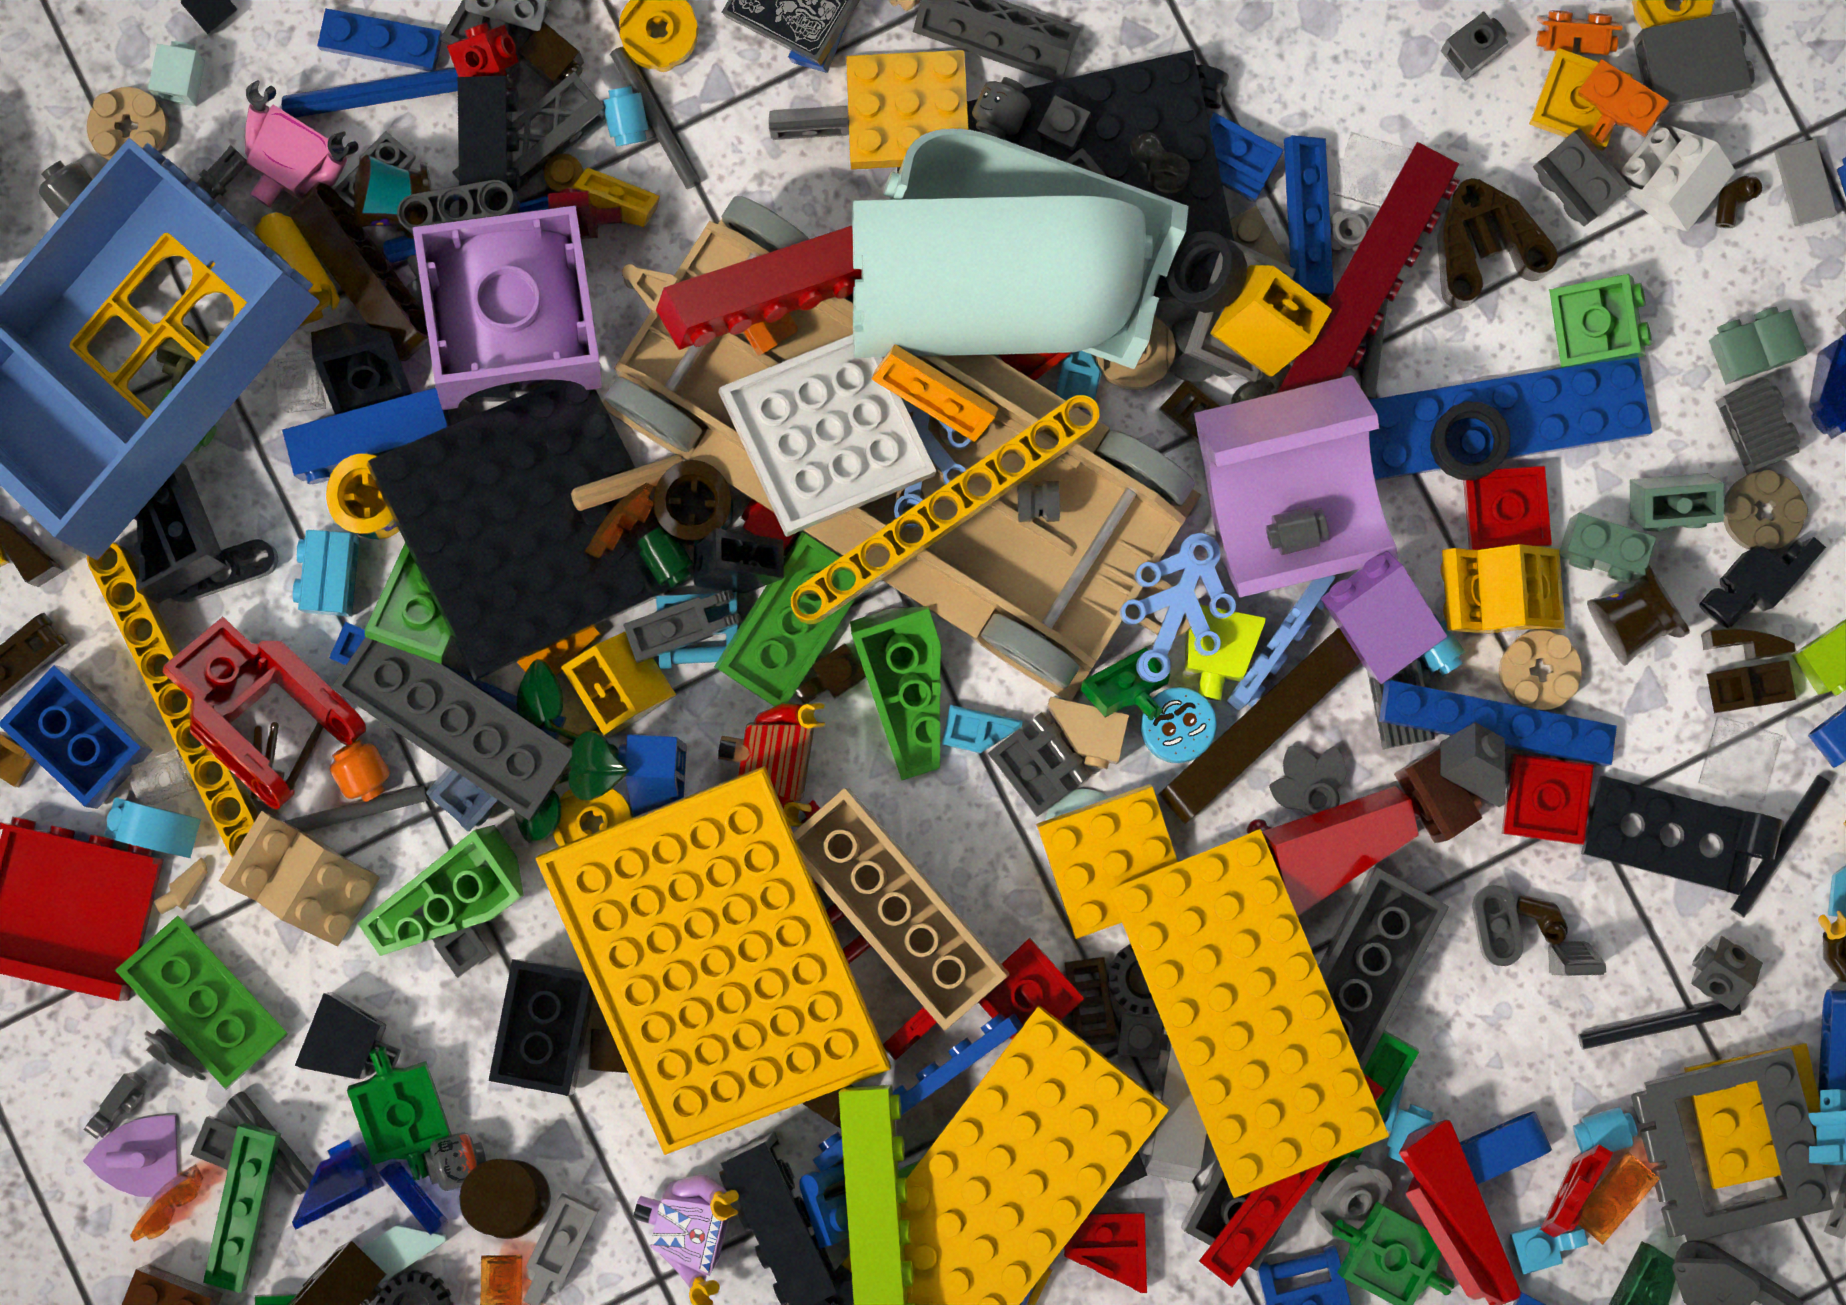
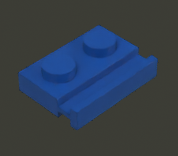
M1214 112L1209 120L1222 185L1256 202L1281 158L1284 149Z

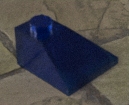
M1846 334L1818 352L1808 406L1813 413L1811 418L1816 428L1821 433L1828 434L1831 439L1846 431Z
M347 1140L327 1150L330 1158L319 1163L293 1218L292 1224L295 1230L385 1186L376 1166L372 1164L364 1142L352 1146L350 1140Z

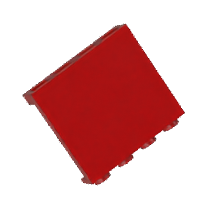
M12 816L11 823L0 822V829H3L0 838V974L115 1001L129 1000L131 987L115 970L143 945L164 859L152 856L153 850L131 844H129L128 850L114 848V839L90 834L89 841L75 839V830L51 825L50 832L36 830V821Z

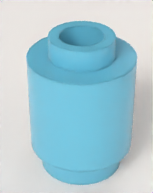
M632 86L609 90L610 98L604 99L602 102L605 107L604 111L610 138L614 137L616 147L647 141L645 131L649 130L641 93L633 94Z
M1434 614L1447 637L1421 655L1420 658L1431 674L1439 670L1441 675L1444 676L1463 664L1459 657L1465 651L1452 631H1447L1445 620L1440 622L1436 614Z
M1410 1104L1408 1111L1399 1109L1387 1142V1146L1390 1147L1387 1157L1406 1164L1399 1154L1400 1149L1408 1134L1437 1123L1431 1120L1433 1112Z
M1620 1107L1581 1118V1123L1573 1125L1574 1135L1582 1154L1597 1145H1601L1612 1152L1633 1146L1632 1137L1638 1136L1636 1124L1631 1113L1624 1114Z

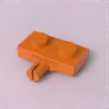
M1603 59L1599 61L1578 91V96L1593 104L1602 115L1591 132H1589V136L1594 140L1597 137V141L1600 143L1604 142V139L1615 124L1629 127L1646 138L1669 105L1667 99Z

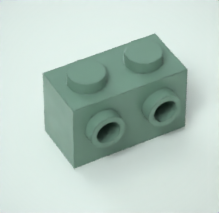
M1708 473L1630 479V519L1642 526L1643 530L1650 532L1666 531L1668 527L1672 526L1704 528L1707 526V523L1724 522V482Z
M1579 512L1569 519L1560 548V557L1568 559L1569 565L1588 571L1596 568L1608 572L1607 576L1611 579L1631 583V580L1635 581L1645 576V568L1648 567L1657 537Z

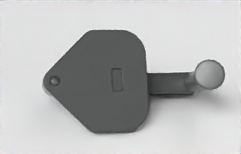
M1703 1241L1685 1242L1676 1253L1672 1269L1686 1305H1750L1754 1301L1762 1305H1803L1800 1298L1712 1243Z

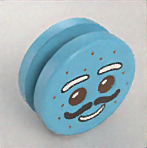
M1170 688L1153 697L1152 699L1163 709L1156 719L1149 720L1142 713L1140 730L1146 747L1157 758L1169 763H1185L1198 758L1210 747L1216 734L1217 721L1211 704L1200 693L1189 688Z

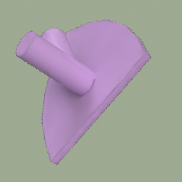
M176 1115L137 1119L114 1129L94 1146L83 1162L98 1178L117 1190L138 1197H179Z

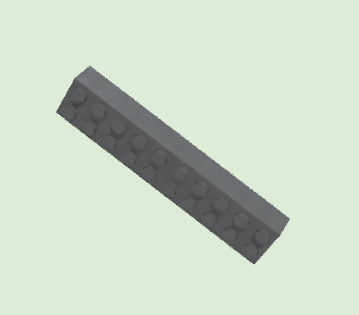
M1377 867L1369 869L1318 966L1362 1071L1449 908L1448 905ZM1218 1158L1215 1160L1181 1225L1184 1232L1208 1245L1213 1243L1250 1195L1248 1193L1238 1198H1233ZM1281 1225L1248 1267L1258 1271Z

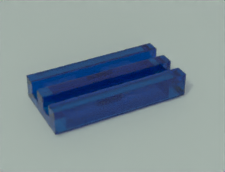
M393 1161L378 1172L430 1236L448 1223V1219L420 1185L413 1180L400 1161Z

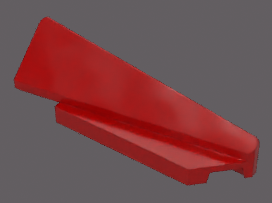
M1446 1119L1408 1134L1399 1151L1401 1158L1414 1175L1406 1195L1465 1294L1473 1300L1485 1297L1489 1305H1503L1518 1299L1521 1291L1452 1122Z

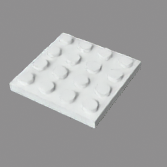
M853 334L719 388L720 397L786 537L935 476L936 469L902 398L872 380L874 371L883 358H854Z

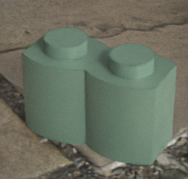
M1772 307L1755 314V322L1742 325L1740 319L1717 327L1719 334L1711 338L1709 343L1725 385L1789 364L1807 355L1791 309L1779 313L1777 307Z

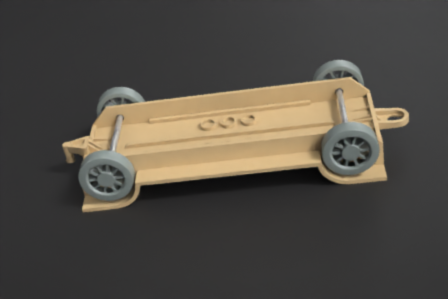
M735 196L722 214L718 224L711 221L708 222L674 276L636 268L632 264H627L623 267L622 276L625 285L630 289H635L651 312L614 367L619 377L611 385L602 403L610 415L673 454L679 455L685 460H698L710 464L722 474L728 484L774 512L720 397L719 388L852 335L853 293L842 299L833 297L821 301L810 310L803 311L798 309L789 312L798 327V331L759 356L743 332L736 335L728 333L716 337L710 343L701 347L692 345L678 350L656 311L664 287L809 240L803 232L768 208L746 197ZM993 355L915 356L999 407L995 418L976 442L971 440L970 445L962 450H957L950 446L948 443V432L934 417L929 415L928 430L956 464L962 465L966 470L1066 401ZM1074 408L1069 412V418L1075 425L1084 426L1092 420L1090 415L1079 408ZM911 412L909 415L913 420V412ZM1099 421L1095 430L1088 437L1024 480L1038 486H1042L1046 481H1059V521L1047 522L1043 516H1040L1039 518H1034L1031 522H1018V494L1016 486L882 579V581L922 606H928L930 611L970 635L978 644L993 655L1067 701L1073 700L1082 686L1083 680L1087 678L1122 622L1120 617L1121 606L1128 600L1140 601L1173 587L1161 578L1152 587H1142L1135 580V571L1145 562L1157 563L1161 560L1202 495L1193 489L1195 483L1192 477L1175 462L1130 435L1119 431H1110L1109 427ZM957 431L952 434L953 441L958 444L964 443L967 440V437ZM1041 431L1035 437L1037 445L1043 449H1052L1058 444L1057 436L1051 431ZM1008 454L1001 461L1003 468L1010 473H1017L1025 466L1023 459L1017 454ZM933 461L936 473L935 476L922 481L920 498L923 500L945 485L943 473ZM952 470L948 473L947 478L951 481L962 473L959 470ZM983 477L973 478L967 486L969 492L975 496H984L991 489L989 481ZM905 488L803 531L839 554L845 555L896 519L894 506L896 501L904 496ZM943 500L935 505L933 511L938 518L949 520L956 515L957 507L953 502ZM908 505V506H906V507L903 509V514H904L905 512H907L908 510H910V509H911L912 507H914V506H913V505ZM920 526L915 528L903 527L900 537L907 543H916L921 540L924 532ZM882 547L872 548L866 556L867 562L874 567L884 566L890 558L889 552ZM1146 567L1141 571V578L1145 582H1152L1155 574L1152 573L1153 570ZM1135 605L1127 606L1125 610L1126 616L1136 620L1140 615L1138 607ZM1153 612L1146 615L1139 624L1158 635L1162 622L1155 618ZM1185 613L1175 637L1181 636L1190 628Z

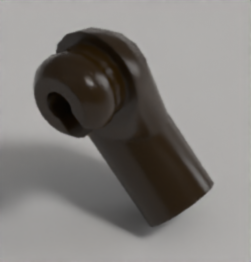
M1739 177L1720 190L1715 226L1720 228L1735 227L1738 207L1752 200V198H1757L1762 192V183L1757 177Z
M1522 894L1519 895L1516 903L1517 914L1535 918L1545 940L1552 945L1561 944L1566 939L1568 927L1559 907L1553 902Z

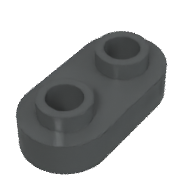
M1497 885L1484 887L1476 893L1472 903L1481 953L1493 965H1512L1521 957L1523 952V939L1514 897L1504 887ZM1490 898L1496 899L1499 903V909L1494 914L1489 913L1486 909V902ZM1498 938L1504 939L1507 943L1505 952L1501 954L1497 953L1494 949V942Z

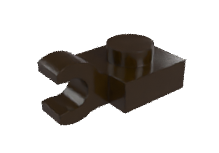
M844 643L812 665L817 677L795 690V693L803 705L809 704L827 690L835 700L866 679V675L861 665Z

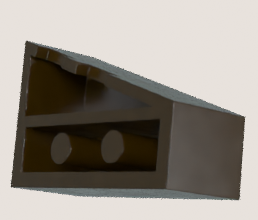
M351 1240L334 1251L302 1285L303 1288L288 1305H369L381 1292L382 1289L378 1284L387 1274Z

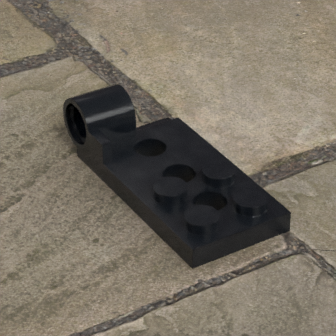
M1600 776L1581 854L1740 895L1748 857L1774 861L1784 821L1761 813L1743 811L1728 806H1717L1622 780ZM1629 813L1636 815L1641 821V830L1634 837L1627 836L1621 829V820ZM1666 824H1672L1680 831V841L1674 847L1666 846L1660 839V831ZM1706 834L1715 836L1720 845L1718 853L1711 858L1705 856L1699 847L1701 838Z

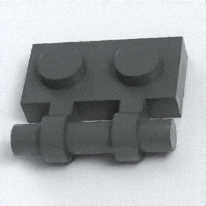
M1042 712L1029 721L1038 733L1032 740L1029 741L1022 730L1018 729L988 752V755L1036 817L1069 793L1060 781L1066 774L1069 773L1078 785L1091 776L1082 765L1084 759L1077 752H1072L1059 735L1062 733L1055 722L1051 724ZM1046 744L1061 762L1054 769L1049 767L1038 752Z

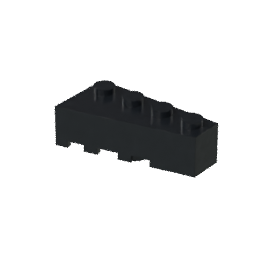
M774 1131L732 1151L720 1163L723 1170L719 1172V1176L727 1192L730 1190L738 1192V1202L741 1206L737 1209L739 1219L747 1232L753 1231L759 1245L755 1246L757 1257L764 1269L771 1268L777 1281L773 1284V1288L780 1304L813 1305L838 1293L841 1283L826 1248H819L815 1234L811 1236L808 1228L812 1227L804 1200L800 1196L794 1197L792 1192L795 1189L793 1181L795 1177L788 1162L785 1163L782 1159L778 1160L774 1147L780 1145V1142Z

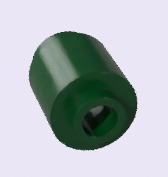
M662 526L651 531L637 542L642 549L639 554L660 586L668 583L673 588L691 577L688 569L694 565L693 561L678 538L668 533Z

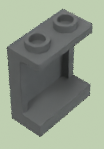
M1735 11L1645 28L1633 40L1643 85L1669 101V105L1663 113H1666L1672 106L1734 95L1735 99L1742 98L1749 92L1754 83V68L1751 61H1746L1743 48L1746 44L1745 28L1742 23H1738Z

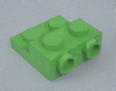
M1630 274L1549 289L1561 368L1646 356L1645 346L1652 345L1651 332L1648 322L1641 323L1639 307L1646 305L1642 283L1635 284L1634 278Z

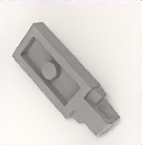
M565 1192L561 1193L525 1267L527 1271L524 1277L531 1280L532 1283L523 1300L530 1305H541L549 1289L558 1293L561 1285L565 1283L600 1209Z

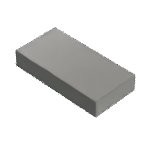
M1816 139L1777 148L1774 154L1795 227L1832 218L1837 215Z

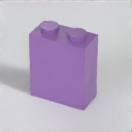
M1388 551L1369 559L1362 569L1348 579L1337 582L1330 589V592L1320 598L1366 670L1380 684L1447 637L1404 566Z

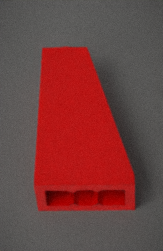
M1394 786L1262 831L1297 916L1419 836L1416 820L1420 819V813L1413 797H1408L1399 788Z

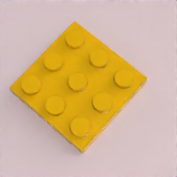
M964 50L846 56L851 169L901 167L910 145L920 136L941 129L968 130Z
M1151 784L1036 824L1076 939L1122 923L1110 894V889L1178 862Z
M1807 1043L1684 1067L1686 1073L1791 1048L1808 1112H1820V1099ZM1757 1080L1739 1084L1732 1088L1690 1096L1711 1188L1718 1189L1781 1175ZM1812 1124L1815 1139L1817 1142L1816 1126Z

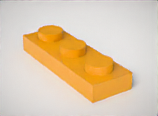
M894 344L875 369L872 380L974 442L993 421L999 408Z

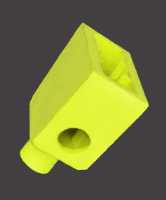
M1200 604L1210 631L1215 632L1219 636L1221 645L1219 650L1213 655H1200L1195 649V636L1190 627L1186 631L1185 671L1201 674L1198 693L1206 699L1221 701L1225 679L1236 682L1243 680L1266 618L1234 611L1231 616L1219 619L1212 615L1209 606ZM1216 608L1220 613L1225 614L1228 612V610ZM1204 636L1201 639V647L1204 650L1211 651L1214 648V641L1211 637Z

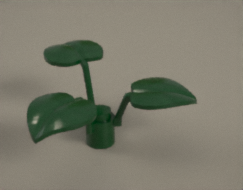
M536 659L533 661L518 689V714L539 729L545 725L547 730L574 741L572 760L569 762L570 767H572L571 771L564 774L558 784L569 781V787L578 799H596L617 785L626 776L629 769L618 758V748L613 744H609L600 733L586 731L581 735H577L555 725L553 719L558 718L563 711L561 686L554 672L544 660ZM553 790L532 822L515 812L518 829L528 843L545 840L553 834L561 818V801L558 794Z

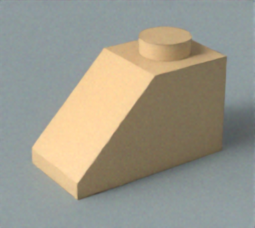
M1055 697L1049 698L1048 710L1073 750L1080 756L1085 757V765L1108 769L1109 763L1117 764L1119 762L1129 718L1128 714L1115 712L1105 718L1096 707Z

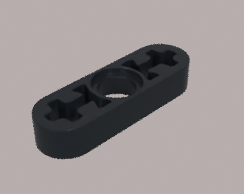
M260 539L250 540L223 549L221 551L224 559L231 566V574L227 580L215 582L209 576L203 580L207 584L206 588L202 589V583L198 582L187 588V593L183 594L181 591L170 598L178 602L187 603L267 576L277 567V551L271 544ZM256 548L263 553H268V557L263 559L262 568L253 563L241 566L245 574L240 576V566L233 557L235 554H238L239 559L244 561L254 557L253 550Z

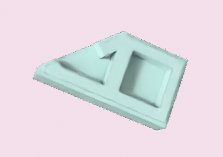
M398 1224L361 1249L387 1274L382 1279L384 1283L449 1239L446 1234L414 1229L413 1227Z

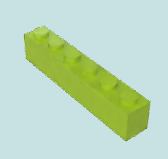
M892 1085L842 1088L839 1091L854 1305H915V1303H908L907 1287L913 1286L914 1274L912 1261H905L904 1245H908L911 1242L909 1219H902L901 1203H907L908 1199L907 1181L905 1177L899 1178L898 1161H904L903 1136H896L895 1120L901 1119L900 1095H893Z

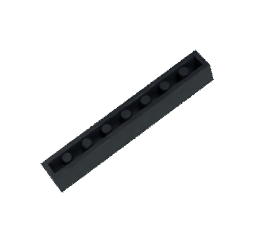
M506 76L457 77L459 186L500 180L505 182L514 192L519 191L518 167H513V152L519 151V131L517 127H512V112H518L519 109L517 88H512V84ZM501 192L494 194L489 202L490 210L499 211L503 209L508 202L507 194ZM459 200V217H461L468 209L466 200ZM523 381L487 388L473 393L464 399L468 402L509 401L516 398V391H522Z

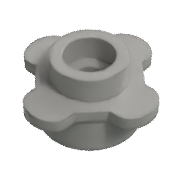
M1342 212L1334 213L1330 217V224L1332 225V250L1339 251L1341 248L1356 252L1369 226L1367 217L1363 214L1344 215ZM1346 229H1350L1352 231L1351 236H1347L1345 234Z

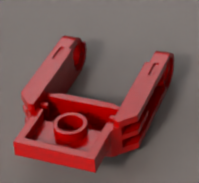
M223 616L163 666L162 672L191 699L190 733L265 804L273 809H279L294 796L295 792L293 789L290 790L285 781L269 766L270 761L231 725L235 719L266 694L273 683L278 684L342 744L349 746L366 732V725L357 711L331 689L324 680L282 641L262 640L259 644L251 643Z
M1029 938L1001 963L1010 975L978 1003L992 1019L1001 1014L1006 1020L1015 1013L1022 1025H1024L1038 1006H1041L1061 1021L1085 997L1038 945ZM923 1007L883 1044V1047L896 1061L937 1022ZM1019 1031L1013 1034L1010 1039L1013 1040Z

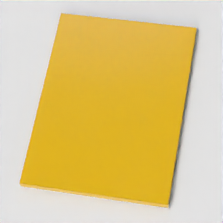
M765 766L557 847L535 858L664 1155L891 1069L888 1056Z

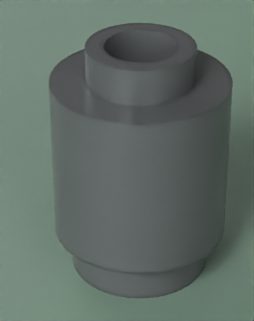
M1311 507L1273 515L1272 524L1266 525L1269 545L1271 549L1278 548L1281 555L1319 547L1320 542L1329 540L1328 525L1322 508L1312 510Z

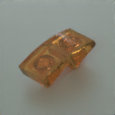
M646 482L625 496L606 516L592 537L585 552L600 558L606 548L614 550L623 532V528L631 531L637 520L644 523L654 504V501L648 498L654 486Z
M1627 1152L1588 1196L1581 1208L1583 1213L1578 1224L1603 1245L1660 1178L1631 1153Z
M196 1164L171 1179L150 1199L138 1216L131 1231L130 1237L133 1242L145 1236L148 1240H151L166 1232L170 1228L169 1224L175 1212L172 1204L175 1203L176 1207H180L198 1196L197 1191L200 1190L204 1177Z
M481 1255L480 1305H522V1255Z

